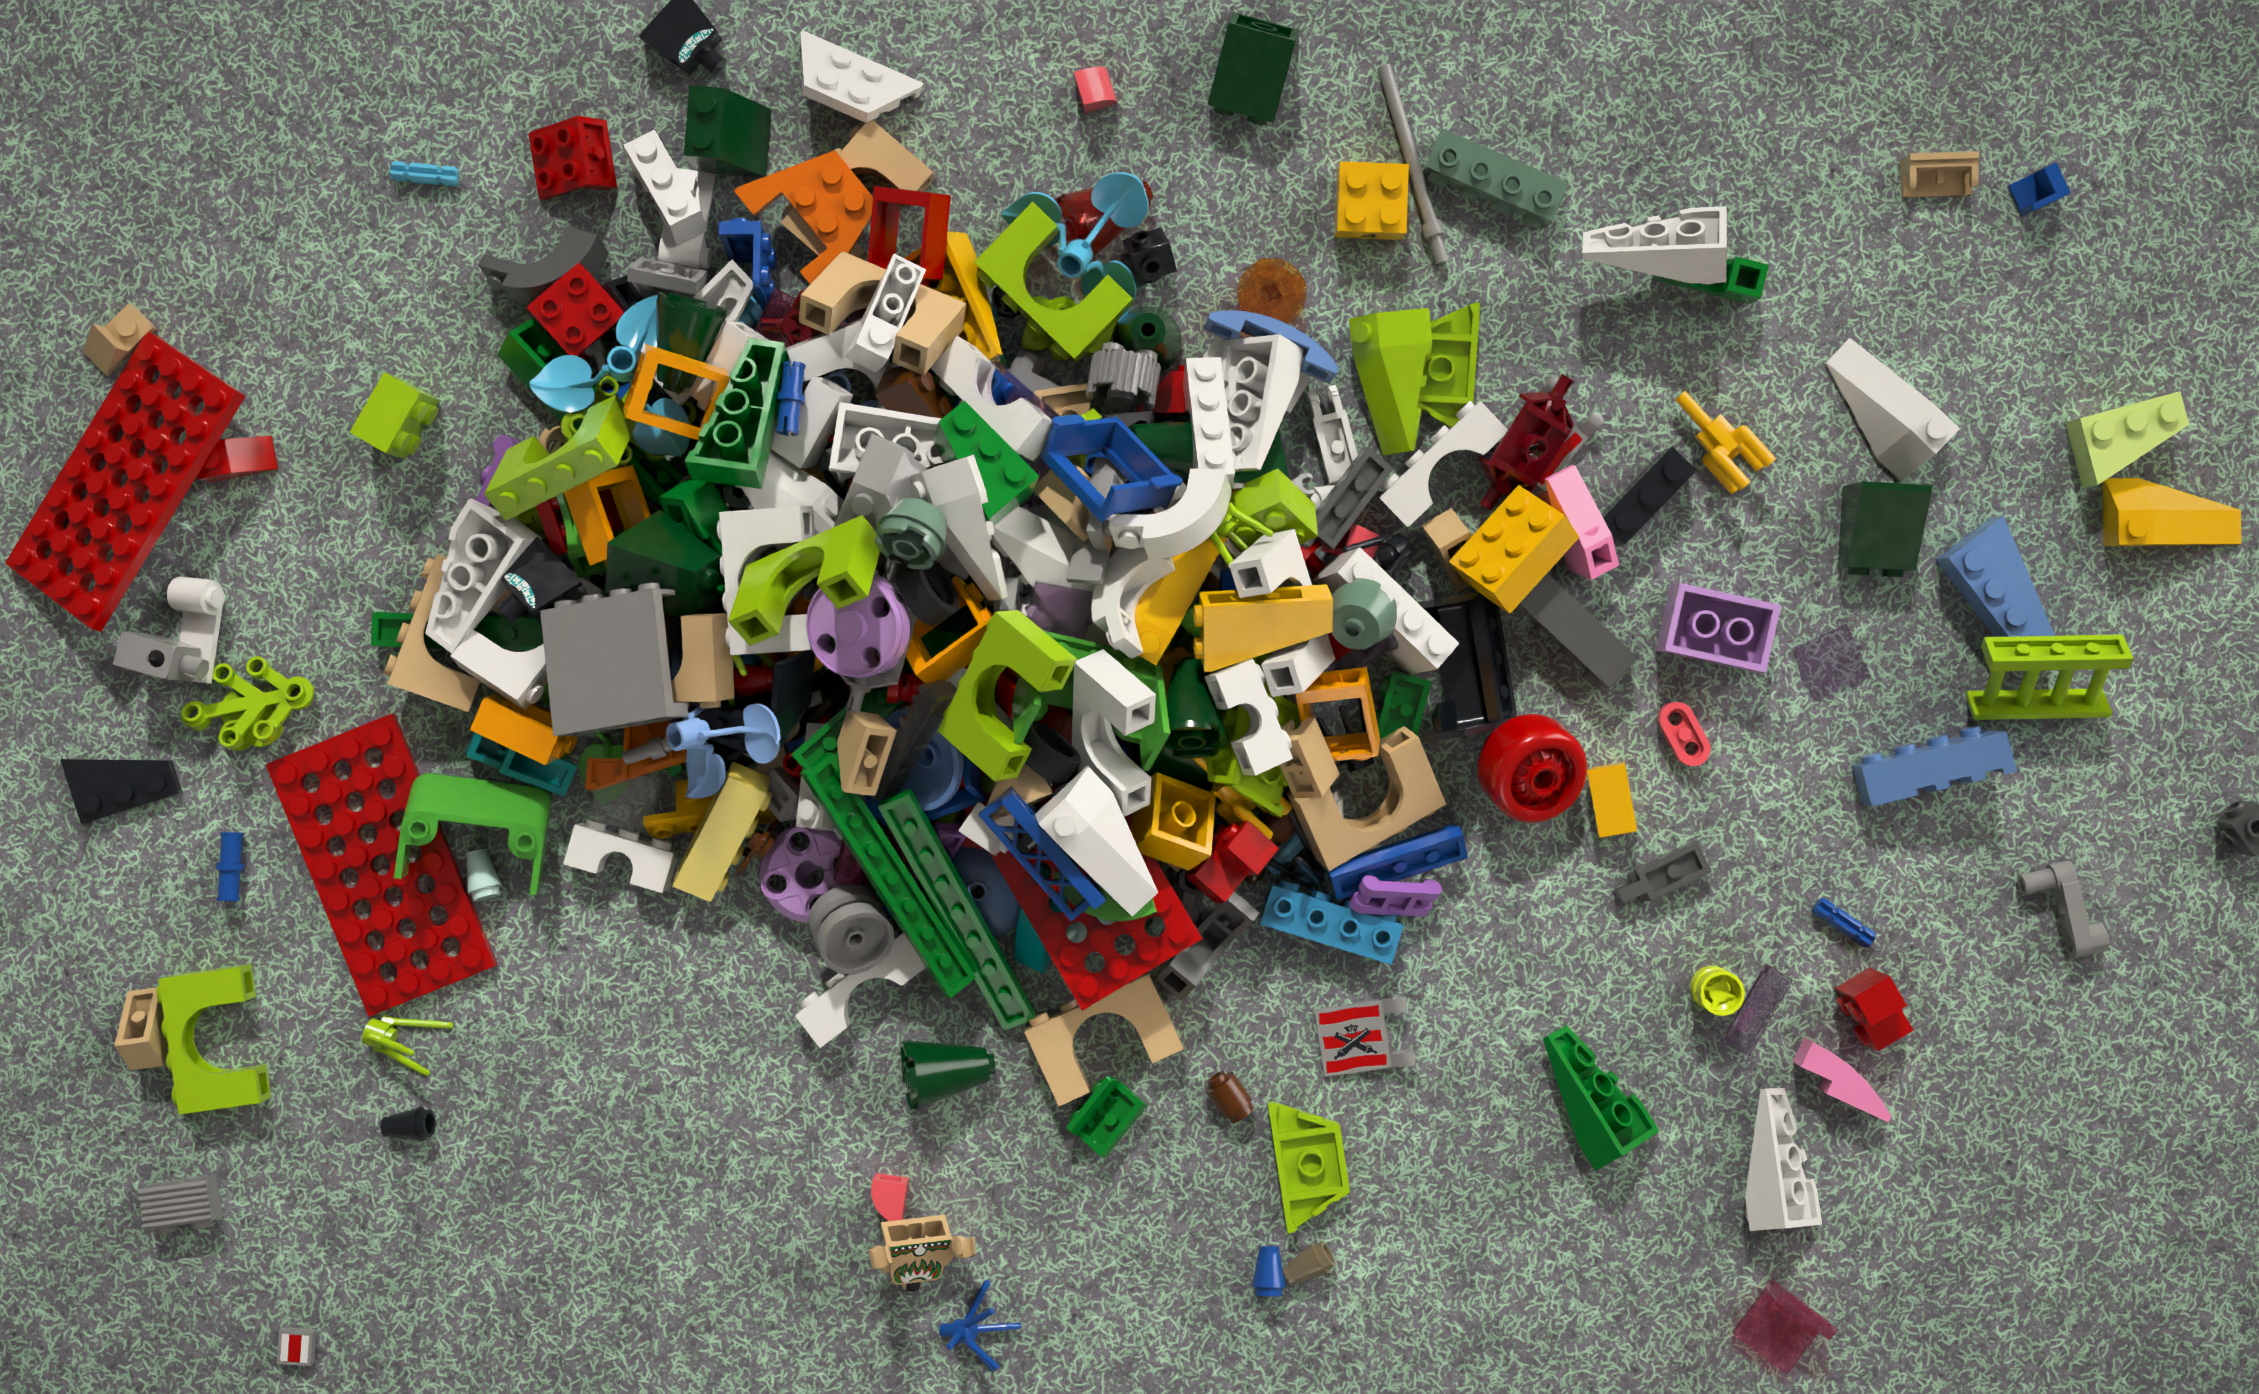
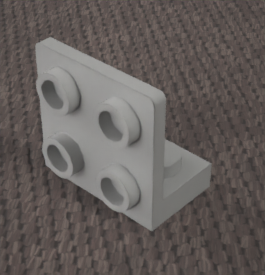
M640 257L628 268L627 281L636 283L635 288L643 299L658 295L659 292L664 293L667 297L668 293L693 298L706 285L707 271Z

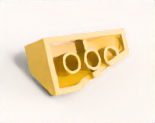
M948 231L943 280L929 279V285L924 286L966 303L963 330L958 336L974 345L992 361L1000 356L1002 351L986 285L976 275L980 271L975 264V260L978 257L967 233ZM921 247L904 259L920 266Z
M2108 478L2102 482L2103 547L2241 544L2240 509L2141 478Z
M1218 535L1223 544H1225L1228 537H1225L1223 539L1220 535ZM1210 537L1195 548L1172 556L1175 571L1150 585L1137 603L1135 624L1143 653L1138 656L1154 665H1157L1220 553Z

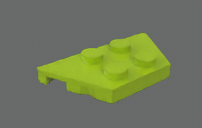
M1480 303L1469 304L1430 322L1432 348L1431 354L1426 355L1423 375H1426L1427 379L1425 387H1421L1418 406L1421 411L1449 427L1454 426L1459 421L1455 416L1458 411L1469 401L1474 403Z
M1268 1101L1267 1105L1287 1233L1289 1234L1295 1232L1298 1226L1311 1217H1316L1322 1213L1332 1202H1337L1350 1193L1342 1134L1339 1122L1274 1101Z

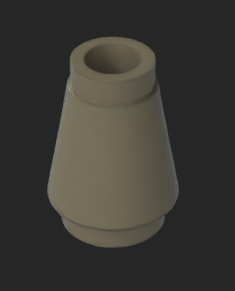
M1323 1241L1318 1244L1313 1242L1290 1261L1288 1265L1284 1266L1283 1272L1291 1285H1295L1329 1274L1330 1269L1336 1266V1262L1330 1249Z

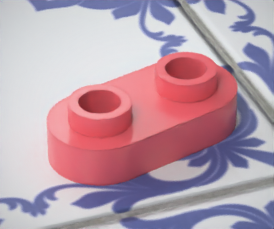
M1669 702L1662 706L1657 715V722L1677 760L1688 766L1703 764L1710 755L1711 747L1691 708L1682 702ZM1673 712L1678 713L1680 716V721L1676 725H1672L1669 722V716ZM1689 742H1693L1696 746V751L1692 755H1688L1685 751V747Z

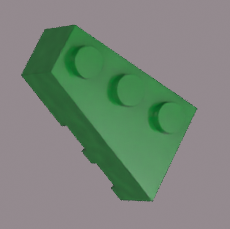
M965 400L938 422L933 440L945 463L974 455L988 498V502L982 504L984 517L987 521L993 522V526L1033 494L1040 476Z
M688 478L659 496L664 514L719 555L723 556L722 541H720L717 534V523L720 520L719 512H727L729 509L713 482ZM719 567L717 594L723 595L725 592V580Z

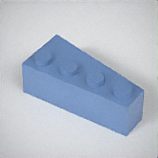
M2004 516L1989 518L1936 559L1994 637L2055 636Z
M1976 725L1959 730L1961 736L1948 739L1947 734L1938 735L1926 739L1928 745L1915 748L1914 743L1905 744L1893 748L1895 754L1882 757L1881 752L1860 757L1862 763L1852 765L1862 805L1873 807L1918 796V790L1924 789V792L1948 789L1952 786L1951 781L1957 780L1958 783L1970 781L1973 783L1987 779L1985 772L1989 771L2001 772L2004 775L2017 772L2007 732L1981 730V726Z

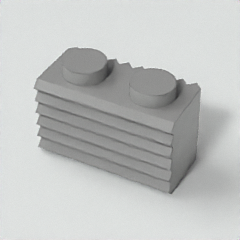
M217 1174L151 1183L138 1190L143 1229H156L157 1234L179 1230V1225L190 1224L192 1230L206 1228L212 1225L214 1219L222 1215Z

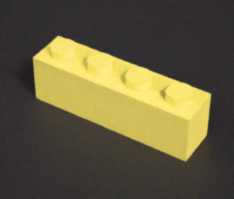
M731 762L726 772L725 784L714 795L676 870L672 887L709 902L712 901L716 891L723 892L730 877V873H727L731 864L735 866L738 864L744 847L741 846L744 838L750 839L757 827L758 820L755 817L758 811H765L769 805L773 794L768 791L770 777L736 762Z

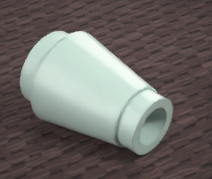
M487 849L466 853L468 894H472L473 901H484L500 896L499 888L502 884L487 854Z

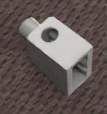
M126 631L121 632L113 665L175 681L191 682L194 678L202 680L209 670V662L200 658L201 649L160 635Z

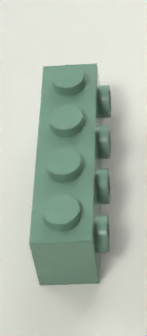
M1443 128L1423 169V173L1428 175L1427 180L1440 187H1446L1447 184L1460 189L1459 194L1469 200L1478 201L1479 198L1491 203L1490 207L1499 213L1509 215L1511 211L1523 216L1522 222L1534 228H1541L1542 225L1547 227L1553 221L1569 184Z

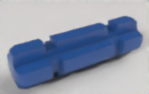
M1820 898L1812 909L1815 915L1821 919H1827L1828 924L1847 937L1853 938V941L1862 947L1868 948L1876 938L1874 931L1864 925L1862 926L1861 922L1842 909L1835 908V905L1827 899Z

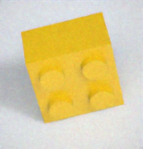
M1340 161L1336 169L1334 238L1402 240L1407 232L1409 164Z
M1158 772L1152 775L1150 805L1133 812L1131 834L1140 853L1188 871L1209 858L1212 853L1216 795Z

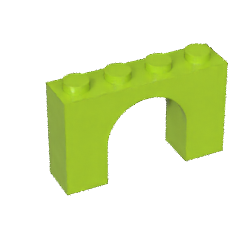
M1032 201L975 260V264L980 270L976 275L988 288L992 289L996 285L1005 294L1001 300L1014 313H1017L1020 309L1030 319L1026 324L1039 337L1045 333L1054 342L1051 348L1060 358L1066 361L1070 357L1077 363L1134 304L1133 298L1107 274L1079 304L1069 309L1052 310L1035 302L1027 291V271L1033 259L1059 233V228Z
M616 394L590 407L573 437L551 455H549L535 436L508 448L484 495L505 520L525 512L618 466L637 421L625 418L623 413L624 403Z
M861 515L746 565L728 622L749 646L778 635L791 599L804 585L818 577L817 585L837 609L868 597L880 550L875 544L877 532L865 517Z
M1019 610L998 611L989 619L986 626L987 630L979 646L972 654V661L965 675L958 682L956 694L951 704L944 711L943 720L938 729V732L993 781L1017 778L1032 750L1024 741L1022 744L1014 743V733L1002 722L997 713L994 693L996 682L1002 671L1009 667L1039 692L1063 689L1077 661L1075 656Z
M244 964L174 974L158 979L159 985L157 986L156 996L163 1009L164 1019L162 1020L161 1029L164 1038L168 1042L169 1053L167 1054L166 1062L168 1070L173 1075L174 1086L171 1095L174 1105L177 1106L178 1115L258 1104L271 1098L266 1064L235 1069L218 1068L209 1064L201 1057L194 1042L196 1022L208 1007L243 1002L256 997L252 965Z

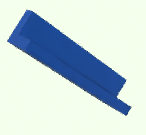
M1011 786L979 812V817L1070 921H1073L1090 906L1094 910L1106 901L1103 890L1038 824L1035 816L1036 813ZM1004 805L1014 817V826L998 825L990 815ZM1005 832L1013 833V841L1007 836ZM1017 833L1029 834L1038 844L1037 853L1021 852L1016 846ZM1028 859H1036V868ZM1041 860H1052L1061 871L1060 879L1044 878L1040 873ZM1051 885L1059 886V894ZM1064 886L1075 887L1084 897L1072 909L1063 900Z
M1451 824L1359 854L1331 871L1326 869L1335 896L1337 900L1353 896L1355 892L1360 891L1359 884L1366 875L1374 876L1380 881L1395 882L1467 859L1468 855L1460 827H1455V824Z

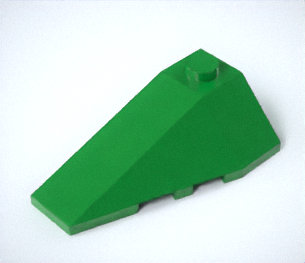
M1567 1025L1543 1038L1576 1141L1595 1171L1622 1157L1660 1131L1642 1102L1633 1093L1627 1097L1615 1085L1619 1078L1612 1071L1606 1074L1595 1065V1054Z

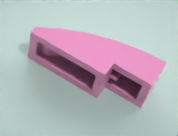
M1805 1037L1803 1038L1793 1062L1822 1076L1818 1089L1886 1122L1890 1121L1892 1116L1881 1098L1859 1073L1834 1053Z

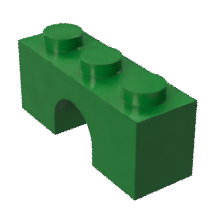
M1735 256L1726 261V282L1709 285L1702 283L1690 284L1652 275L1651 279L1752 304L1761 299L1769 265Z

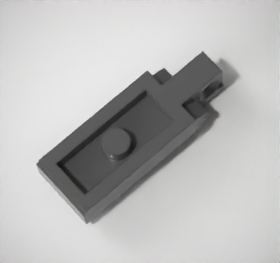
M1693 840L1634 869V872L1626 875L1629 882L1613 891L1618 901L1623 904L1636 897L1640 903L1645 901L1651 902L1712 871L1698 842Z

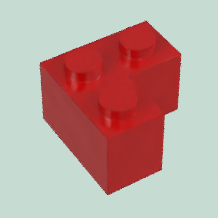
M1249 821L1221 824L1213 831L1211 856L1190 869L1184 876L1214 903H1223L1228 900L1246 876L1258 875L1279 848Z
M1869 967L1835 987L1839 998L1835 1001L1846 1017H1852L1857 1026L1853 1028V1032L1863 1046L1868 1045L1874 1050L1880 1051L1914 1031L1902 1011L1907 1004L1889 975Z

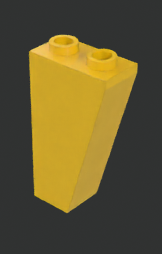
M1327 584L1277 587L1272 593L1244 598L1239 597L1237 590L1199 592L1200 605L1193 606L1194 626L1200 627V638H1194L1195 659H1201L1204 672H1212L1333 632V598Z

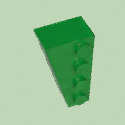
M756 338L748 339L729 375L730 381L724 392L719 394L714 404L715 409L708 423H704L698 434L699 440L693 451L690 450L685 459L691 479L762 489L779 413L780 403L776 401L777 393L781 392L783 362L789 361L784 342Z

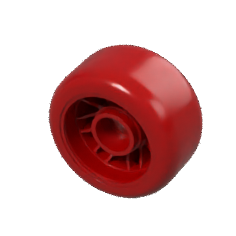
M1524 714L1505 721L1488 736L1478 756L1477 774L1484 793L1505 815L1520 822L1538 823L1560 815L1576 801L1585 785L1588 766L1583 747L1562 724L1545 715Z

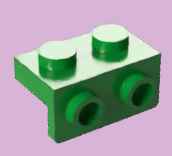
M1393 670L1390 677L1383 676L1379 696L1385 698L1382 709H1375L1381 739L1403 726L1418 735L1432 681Z
M1112 1076L1100 1079L1093 1086L1091 1097L1084 1105L1078 1106L1072 1112L1069 1118L1071 1122L1066 1127L1071 1134L1080 1137L1103 1158L1108 1156L1148 1106L1121 1080Z

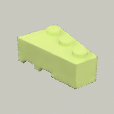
M2181 392L2171 393L2065 422L2082 488L2099 485L2188 426L2189 422Z

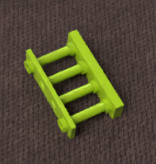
M2123 634L1984 637L1981 649L1991 672L1985 690L1966 691V700L1973 720L2111 717L2112 710L2103 691L2104 684L2110 669H2130L2133 656ZM2041 670H2060L2053 689H2035ZM2075 670H2094L2087 689H2069ZM2006 671H2025L2019 690H2000Z

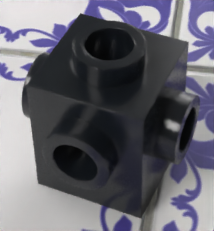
M1161 227L1151 231H1139L1130 238L1122 240L1125 253L1120 255L1121 262L1131 270L1138 285L1153 283L1162 276L1177 272L1170 241Z

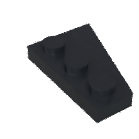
M60 759L81 824L183 793L172 760Z

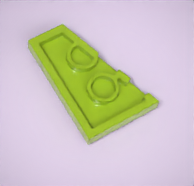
M1283 696L1272 697L1278 708L1279 715L1277 720L1280 727L1282 728L1287 722L1293 720L1295 729H1297L1300 721L1298 706ZM1280 765L1258 775H1243L1242 773L1238 785L1224 784L1273 816L1282 818L1284 805L1280 804L1283 786H1288Z

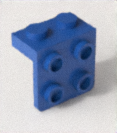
M744 218L719 221V237L729 262L734 260L736 263H753L752 281L754 292L762 311H770V301L776 300L775 280H771V269H776L777 266L776 249L772 248L770 233L765 234L761 221H749Z

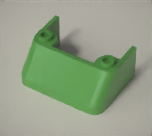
M1044 631L1075 656L1077 660L1104 649L1156 694L1154 723L1126 736L1112 725L1113 731L1120 739L1139 744L1142 770L1149 771L1170 735L1163 671L1160 663L1158 662L1157 665H1154L1140 656L1130 659L1122 651L1115 650L1109 645ZM1074 667L1063 689L1039 692L1018 674L1012 700L1014 743L1022 744L1033 721L1041 720L1045 716L1048 704L1073 710Z
M438 773L420 775L411 786L403 816L394 878L402 879L408 874L412 845L422 846L431 842L437 834L439 820L509 829L508 846L510 851L519 858L534 860L529 894L537 895L541 888L552 799L547 790L533 785Z

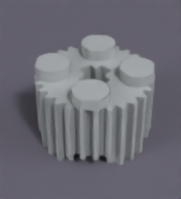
M1103 343L1102 351L1098 350L1092 355L1086 397L1092 400L1096 396L1095 398L1104 401L1103 407L1107 408V410L1112 409L1122 413L1129 412L1132 406H1143V410H1152L1155 405L1161 370L1160 363H1157L1158 354L1147 349H1140L1135 353L1131 350L1126 351L1118 343Z

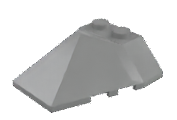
M872 433L834 527L863 515L878 534L876 527L878 520L901 499L913 498L910 491V484L912 483L910 476L928 469L913 458L914 454L906 447ZM946 544L944 555L936 559V561L950 578H954L957 575L960 579L967 580L969 573ZM880 551L875 570L884 571L887 557ZM893 553L889 557L901 561V567L908 563L907 560L899 558Z

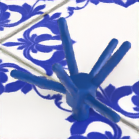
M985 1280L965 1318L956 1319L953 1324L942 1323L939 1328V1334L941 1337H951L946 1346L948 1350L953 1349L957 1343L965 1344L991 1372H994L999 1368V1365L975 1342L978 1333L1018 1330L1022 1325L1021 1323L977 1325V1323L995 1313V1310L990 1308L974 1316L990 1285V1281Z

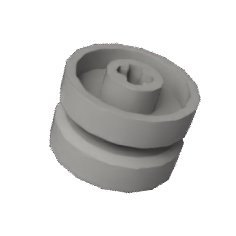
M853 884L835 887L821 895L810 910L808 916L809 931L828 968L841 974H857L868 971L878 965L890 953L894 943V929L884 913L879 899L872 890L862 885Z

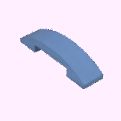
M1216 311L1210 313L1203 330L1226 340L1237 339L1240 332L1252 337L1280 334L1304 349L1300 372L1328 384L1331 383L1339 369L1331 356L1313 339L1298 329L1272 317L1246 311Z

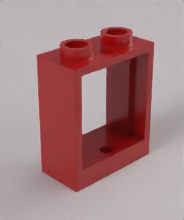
M874 186L867 262L884 269L887 268L893 254H896L900 204L925 207L920 267L926 269L920 284L929 285V279L943 280L951 195Z

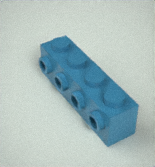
M1280 879L1278 884L1270 882L1259 918L1261 925L1392 965L1404 926L1401 922L1396 921L1397 915L1361 914L1351 908L1349 899H1345L1344 904L1330 901L1332 895L1320 890L1312 889L1311 894L1298 891L1299 884Z

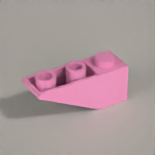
M1571 465L1545 478L1551 506L1566 516L1580 536L1564 554L1567 570L1593 580L1619 566L1612 534L1576 466Z

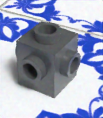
M2236 801L2223 810L2224 815L2215 822L2222 830L2220 832L2222 839L2230 847L2236 848L2239 854L2257 856L2259 854V803Z

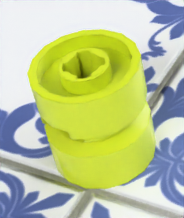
M1718 966L1701 968L1694 974L1690 982V992L1693 1000L1699 1006L1715 1015L1726 1016L1733 1014L1741 1007L1744 1001L1745 990L1743 983L1737 976Z

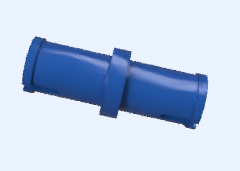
M790 361L783 362L781 392L777 393L776 401L780 403L776 428L777 434L789 436V432H791V436L799 435L801 405L805 404V395L802 394L804 370L806 369L804 363L793 361L792 366Z
M220 832V862L216 863L215 869L219 870L217 901H240V872L244 870V863H241L243 833Z

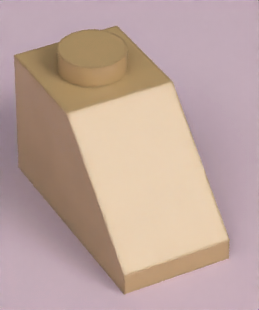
M1078 465L1075 466L1089 482L1092 480ZM1050 470L1036 484L1034 492L1085 542L1089 538L1086 529L1091 511Z
M1450 508L1422 524L1431 549L1455 591L1458 593L1469 587V585L1464 582L1449 561L1471 538V534L1453 509Z
M847 710L837 740L841 789L845 793L876 795L897 732L879 714L855 713Z
M1024 764L1017 778L996 782L987 806L1011 786L1029 806L1052 797L1053 790L1049 780L1043 778ZM1002 805L990 816L995 821L1011 813Z
M157 987L127 992L114 1047L130 1070L160 1067L165 1064L168 1042L162 1034L161 1024L164 1015L162 1005L157 1000Z

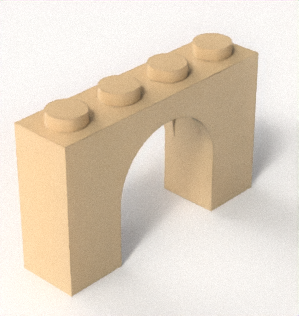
M873 120L865 124L863 122L857 124L849 135L850 142L843 150L840 148L835 150L855 175L873 174L883 178L894 188L924 192L935 179L933 171ZM790 203L783 211L782 217L784 219L780 223L818 257L827 247ZM855 244L849 253L862 260L868 258L866 250L859 244Z
M842 251L801 294L799 322L831 335L849 314L868 307L886 269ZM920 284L905 318L907 323L896 334L892 362L924 376L956 336L962 332L966 303Z
M437 554L435 560L427 558L421 574L422 578L427 579L422 592L418 590L414 592L408 608L415 611L410 624L403 622L396 642L402 644L398 657L390 655L383 674L390 676L387 683L389 685L469 712L480 681L472 675L447 667L436 661L427 650L424 641V628L430 616L434 595L439 592L443 571H441L443 560L447 559V557ZM506 589L490 610L502 614L497 609V606L508 598L511 593Z
M727 613L681 616L683 658L680 670L671 681L673 702L687 703L688 707H690V702H699L700 708L721 707V701L735 698L733 658L730 655V647H728L725 638L728 629Z
M1405 726L1380 739L1379 753L1388 773L1389 787L1382 804L1370 815L1359 819L1343 818L1330 788L1323 797H1293L1291 790L1286 792L1316 860L1328 871L1348 862L1362 852L1374 849L1381 841L1392 835L1404 832L1409 825L1422 818L1432 816L1437 809L1446 805L1419 737Z
M1149 971L1083 1011L1075 998L1061 1004L1059 1006L1061 1011L1051 1016L1047 1012L1038 1014L1035 1018L1029 1020L1030 1025L1025 1027L1024 1031L1058 1106L1090 1093V1085L1074 1051L1073 1038L1078 1027L1093 1015L1115 1013L1129 1020L1136 1028L1152 1064L1183 1050L1182 1041Z

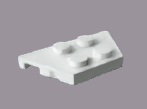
M802 31L800 34L801 74L803 75L802 95L867 123L879 117L880 113L889 112L899 107L900 100L910 95L917 98L922 92L923 83L808 32Z

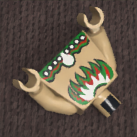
M945 1215L881 1222L884 1247L875 1245L868 1250L872 1269H879L882 1273H890L892 1283L895 1285L902 1284L903 1289L909 1292L918 1291L924 1281L939 1279L944 1266L954 1257L971 1258L976 1256L975 1237L951 1236Z

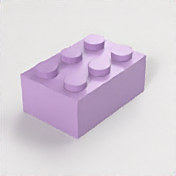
M1683 583L1671 584L1656 651L1755 673H1766L1781 605Z

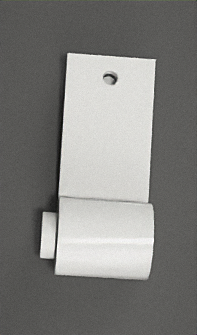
M678 169L699 205L707 227L716 183V173ZM664 224L659 244L658 261L704 270V268L709 269L712 250L711 248H706V232L677 246Z
M183 576L176 577L168 586L167 600L173 609L183 611L179 641L200 648V658L209 662L207 675L202 680L194 678L192 681L211 684L225 594L221 584L215 580Z

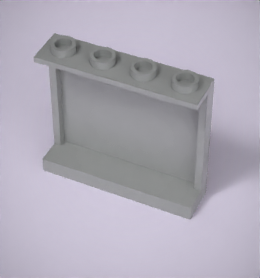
M646 583L638 585V591L631 592V589H616L610 591V597L603 598L601 594L582 596L581 603H576L575 600L554 602V608L540 611L553 736H580L689 717L687 703L673 702L662 598L675 595V590L660 589L659 583Z

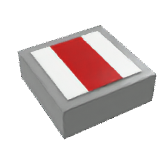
M282 1327L279 1330L277 1364L312 1366L315 1361L317 1329Z

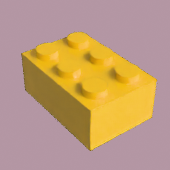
M1518 485L1450 559L1449 563L1465 583L1510 614L1580 536L1564 514Z

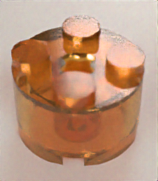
M1262 258L1250 265L1242 274L1236 291L1238 311L1265 315L1288 325H1292L1296 321L1306 301V282L1301 273L1291 263L1278 258ZM1276 290V297L1279 300L1273 299L1271 303L1265 301L1266 294L1262 291Z

